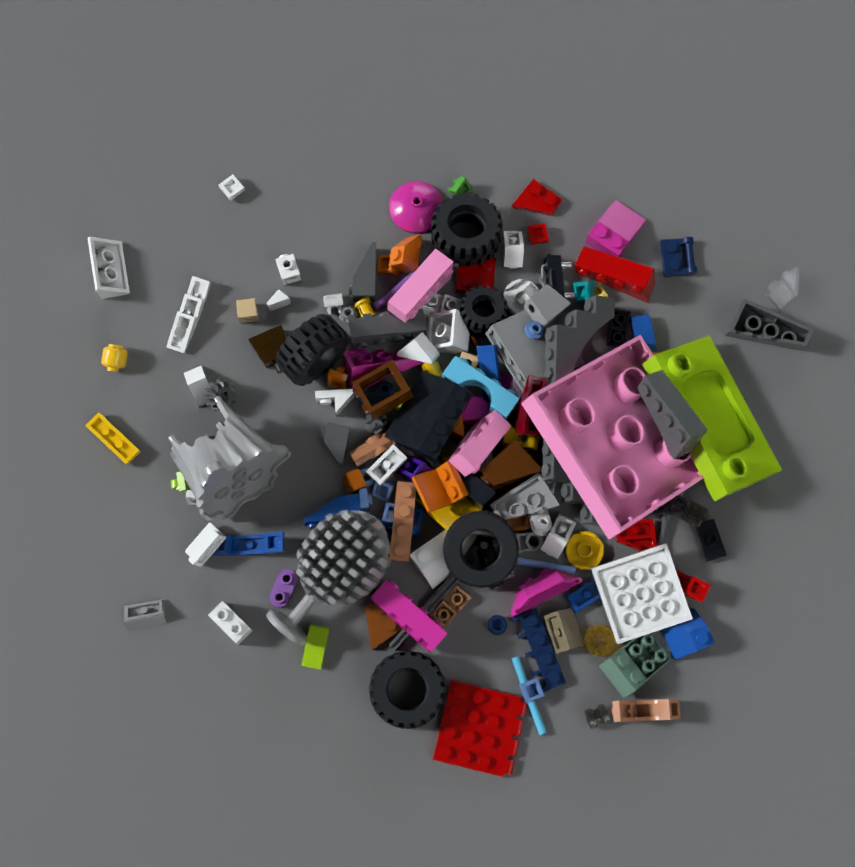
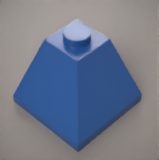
M694 608L690 610L691 620L661 629L674 660L715 644L707 624Z

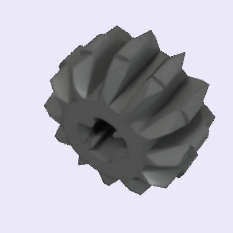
M216 379V383L210 382V389L205 388V391L208 392V394L203 396L204 399L208 400L206 405L214 411H220L217 402L214 400V397L222 394V400L230 408L231 403H236L233 397L237 396V393L234 392L235 387L227 380Z

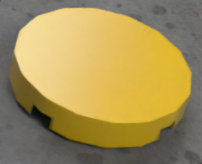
M581 531L574 534L568 540L565 546V556L568 562L577 569L590 570L602 561L604 546L596 534Z

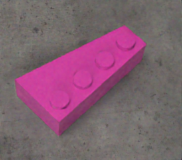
M386 580L370 597V600L424 649L432 652L448 633L443 630L444 627L435 620L434 622L428 617L430 614L426 610L414 605L415 601L408 594L403 595L399 592L400 587L392 580L388 582Z

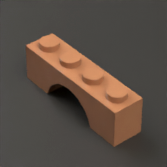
M397 481L390 559L393 562L409 563L416 487L414 483Z

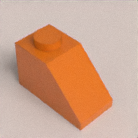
M422 235L406 237L392 247L389 266L403 273L416 271L419 264Z

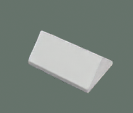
M89 236L88 245L95 290L100 298L106 299L129 294L130 290L122 241Z

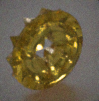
M596 624L585 632L583 642L586 650L592 655L605 656L613 650L615 637L609 627ZM603 633L602 640L606 644H599L595 648L596 640L592 636L599 637Z

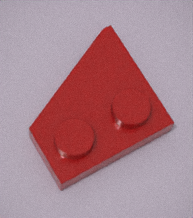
M533 179L512 204V208L529 210L528 212H540L543 215L552 216L563 199Z
M653 518L639 520L615 535L617 543L638 551H644L657 546Z

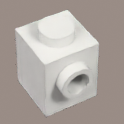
M283 254L278 259H275L283 285L301 280L293 254Z

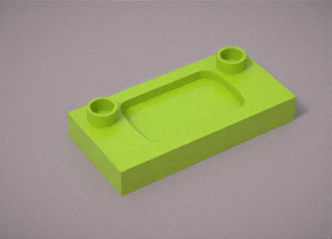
M710 335L655 354L642 364L647 375L663 370L708 429L691 451V459L699 474L703 475V481L714 502L765 480L782 470Z

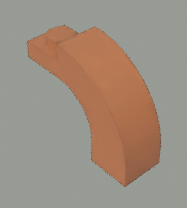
M679 699L612 701L614 722L681 719Z

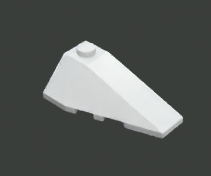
M447 530L410 554L411 561L432 589L451 575L443 556V543ZM470 533L465 538L462 545L463 555H465L479 534Z

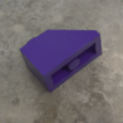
M404 454L407 460L395 472L411 483H414L412 480L413 476L431 471L432 469L424 462Z

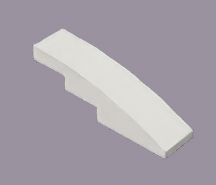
M192 276L180 311H177L167 348L181 353L186 352L212 282Z

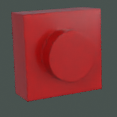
M546 223L527 226L530 246L549 242Z

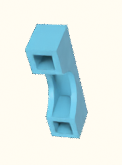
M455 356L442 373L443 379L454 382L462 387L474 385L483 389L490 400L489 412L496 410L505 420L509 417L520 399L514 391L506 390L499 381L488 378L481 369L473 368L462 357L458 358Z

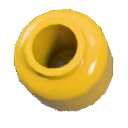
M108 344V347L103 348L101 364L107 367V371L119 372V368L123 369L126 367L128 352L126 349H123L124 346Z

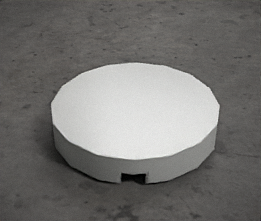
M518 279L512 281L506 287L503 299L506 298V305H508L510 313L515 315L525 310L524 304L530 297L523 290L530 283L538 289L533 282Z

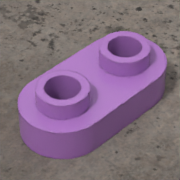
M282 570L278 574L271 591L270 602L277 608H283L288 605L297 584V576L292 570ZM290 576V581L284 582L283 578ZM278 594L283 595V599L281 601L276 600V596Z

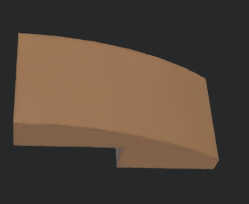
M457 584L430 616L446 628L472 596Z

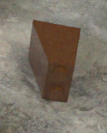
M515 440L480 471L479 479L494 491L525 482L535 474L540 473L542 468Z

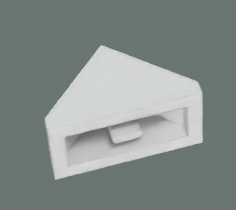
M422 332L398 351L397 356L432 364L440 356V353Z
M202 366L185 372L184 376L198 407L206 405L208 401L203 397L208 394L205 388L210 389L211 387Z

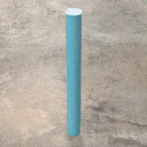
M519 656L512 658L520 684L527 682L528 680ZM536 701L528 703L539 735L547 733Z

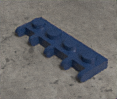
M537 608L511 618L512 622L520 620L524 633L519 634L518 638L526 637L531 652L526 653L525 656L526 658L534 656L539 670L532 673L533 676L541 674L546 686L542 687L543 692L565 684L566 680Z

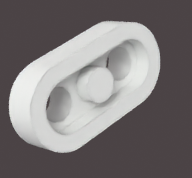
M548 509L528 514L532 531L539 536L548 535L552 528Z

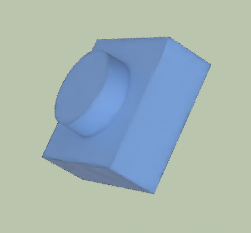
M367 488L359 489L361 511H369V505H372L371 493L367 494Z

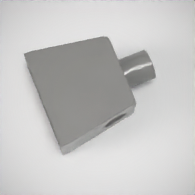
M530 283L523 290L530 297L524 304L525 310L533 321H537L542 325L543 329L561 315L571 304L549 285H545L538 290Z

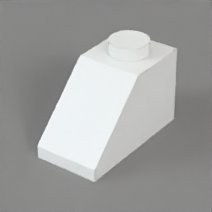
M504 231V267L510 269L523 267L524 243L522 231Z
M559 513L540 550L558 559L577 522Z

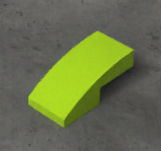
M310 624L301 666L321 670L330 627Z

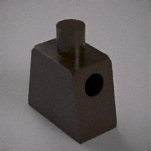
M282 325L249 338L251 347L266 368L274 366L277 374L283 373L276 364L277 352L280 350L282 343L286 341Z

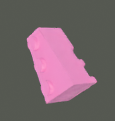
M494 410L471 426L449 459V462L464 477L470 473L475 474L481 468V463L489 456V453L509 430L511 425Z

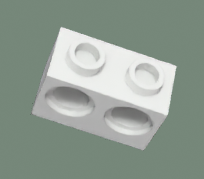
M223 601L208 615L238 645L253 631Z

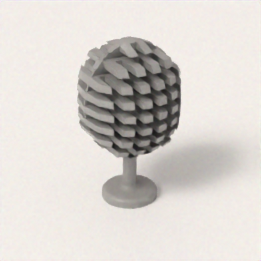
M344 510L336 514L330 513L325 516V520L320 521L312 529L309 536L301 544L303 548L298 549L296 554L300 562H298V569L295 573L301 577L300 582L307 594L289 616L275 609L270 610L266 614L271 624L288 639L299 645L305 644L307 635L298 623L316 601L329 606L348 605V603H354L363 599V596L368 595L378 585L386 572V567H389L391 563L389 558L391 543L388 541L385 527L375 516L359 510Z

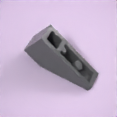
M372 242L353 276V284H349V295L353 296V301H360L365 298H369L371 302L376 301V242Z

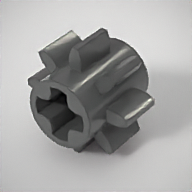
M371 414L366 415L368 420L365 421V427L368 432L382 434L387 430L388 418L385 414L374 420Z

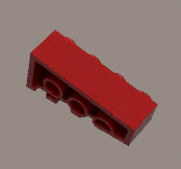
M583 246L575 264L576 272L579 276L596 280V282L648 303L656 284L654 268Z

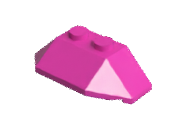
M547 568L538 573L539 577L533 580L529 577L521 581L522 585L517 590L510 617L513 618L580 584L583 581L582 578L557 569L549 571Z

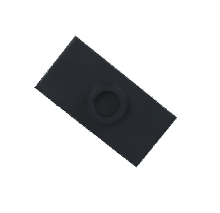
M714 519L694 525L707 562L727 556Z

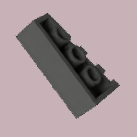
M744 298L740 302L725 336L802 350L807 347L814 329Z
M423 308L419 309L413 319H409L406 323L391 312H382L375 317L368 313L363 314L361 318L347 315L353 348L365 349L368 345L373 344L382 346L391 341L400 343L408 338L414 339L422 332L427 335Z
M663 370L646 375L637 389L673 459L690 453L708 429Z

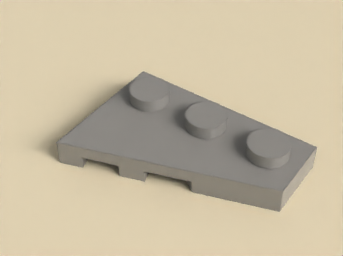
M540 473L535 474L490 504L493 511L505 518V520L561 506L545 481H543Z

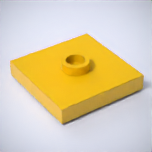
M465 497L456 504L428 512L427 514L448 531L453 522L462 515L480 510Z

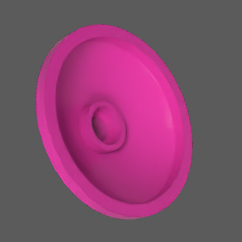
M423 181L404 183L391 196L389 203L390 216L393 222L403 231L413 234L428 232L431 230L432 215L436 211V207L440 203L443 204V198L440 192L429 183ZM418 200L420 203L414 204V201Z

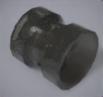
M604 704L598 705L595 709L589 708L584 710L591 729L598 727L599 724L611 723Z

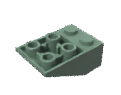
M649 633L630 640L601 663L599 667L621 696L625 698L636 691L672 659L655 637Z

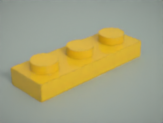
M99 412L85 425L126 465L141 452Z

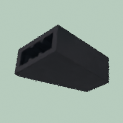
M458 471L469 494L466 498L480 511H483L494 499L496 492L473 473L464 477Z

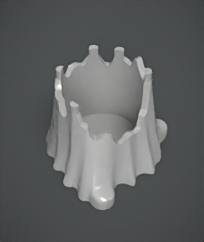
M219 395L214 397V400L217 402V406L226 420L224 422L225 425L222 421L217 423L218 431L215 439H210L206 434L197 438L192 446L188 442L181 443L174 434L168 437L172 444L170 455L195 496L196 505L201 516L207 521L221 516L223 520H228L238 512L244 503L255 500L262 493L272 489L274 481L278 476L276 469L291 456L287 446L270 444L231 409Z

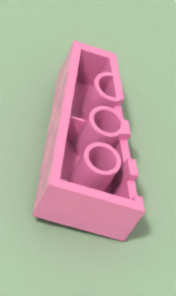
M435 249L388 301V311L404 323L409 319H413L418 310L451 279L454 271L452 269L453 261Z

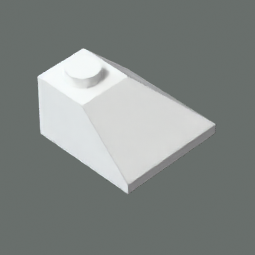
M458 309L429 314L427 338L439 352L456 354L468 351L470 333Z

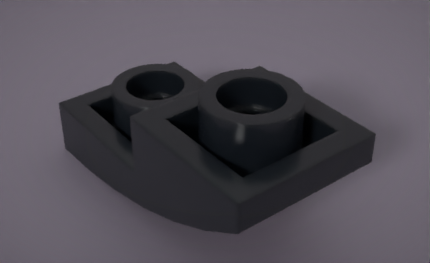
M615 309L614 318L609 321L606 345L619 347L627 342L631 311Z

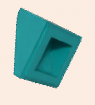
M596 280L573 283L575 301H585V299L592 297Z

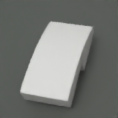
M436 293L421 309L423 308V310L433 313L452 309L460 310L461 299L448 294L441 295Z

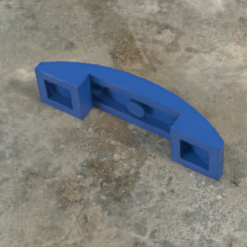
M284 532L237 536L225 535L227 538L211 556L284 552Z

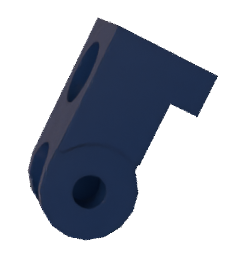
M389 381L380 382L377 389L369 396H366L370 405L374 406L393 394V385ZM362 399L358 400L360 405L364 404Z

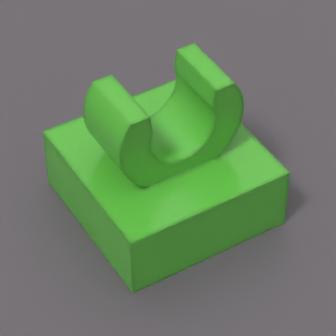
M462 176L458 180H453L454 185L452 188L448 187L451 195L459 194V196L463 195V193L470 194L473 189L467 179Z

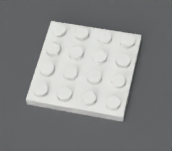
M666 543L591 568L616 644L692 619Z

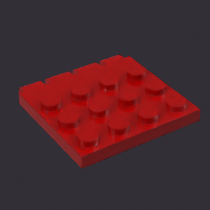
M451 680L433 760L504 777V773L512 775L515 761L509 760L508 755L516 757L519 741L512 739L513 735L521 736L524 721L516 718L517 715L525 717L526 702L520 701L521 697Z

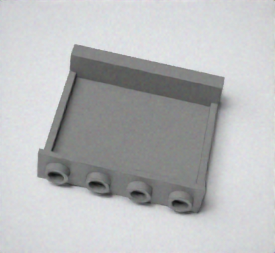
M526 310L493 324L485 333L492 345H497V352L522 392L524 391L528 375L544 377L546 329L554 325H561L557 319H554L544 328V333L539 339H529L525 334V326L533 320ZM581 354L576 361L574 371L585 364Z

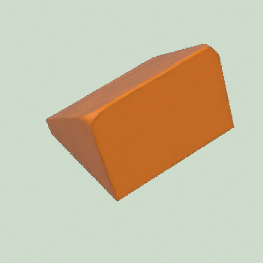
M390 254L379 255L377 273L399 276L400 271L389 266Z
M463 416L452 433V436L461 440L464 438Z
M359 469L346 473L342 478L349 495L355 494L359 489H363L366 486V482Z

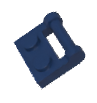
M693 237L660 240L664 277L690 276L698 273L694 262ZM680 246H685L688 268H683Z

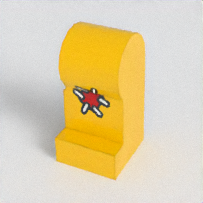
M510 427L505 433L502 447H508L516 440L525 451H537L540 436L515 434L516 429L514 427Z

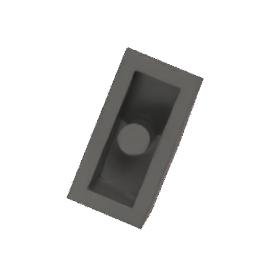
M327 422V427L322 429L321 438L324 439L326 448L338 466L343 467L351 428Z

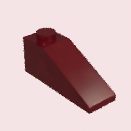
M528 375L517 413L515 434L542 436L521 403L533 393L546 387L547 377Z

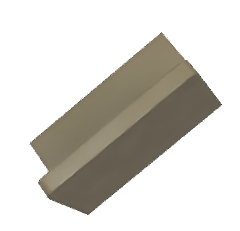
M572 608L559 610L543 616L555 654L584 645Z

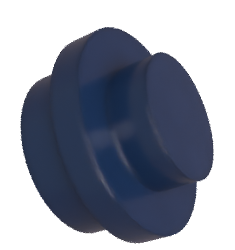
M500 615L492 616L487 624L488 630L494 635L503 634L507 629L506 619Z

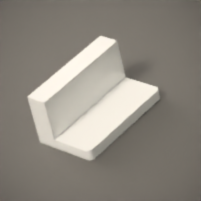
M208 523L185 550V553L190 557L188 560L193 565L202 567L227 537L212 523Z

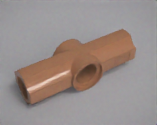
M386 431L370 437L366 443L350 451L349 454L355 465L359 467L373 458L381 457L393 444L395 446L398 444L384 437L387 433Z

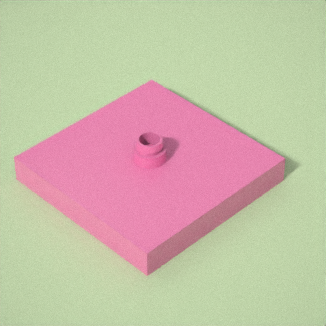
M641 335L533 393L521 403L608 540L704 478L703 475L699 474L691 459V452L673 459L637 389L642 379L647 375L642 364L653 356Z

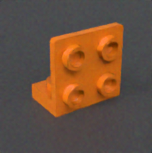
M449 461L434 470L412 477L427 512L456 504L469 495L457 469Z

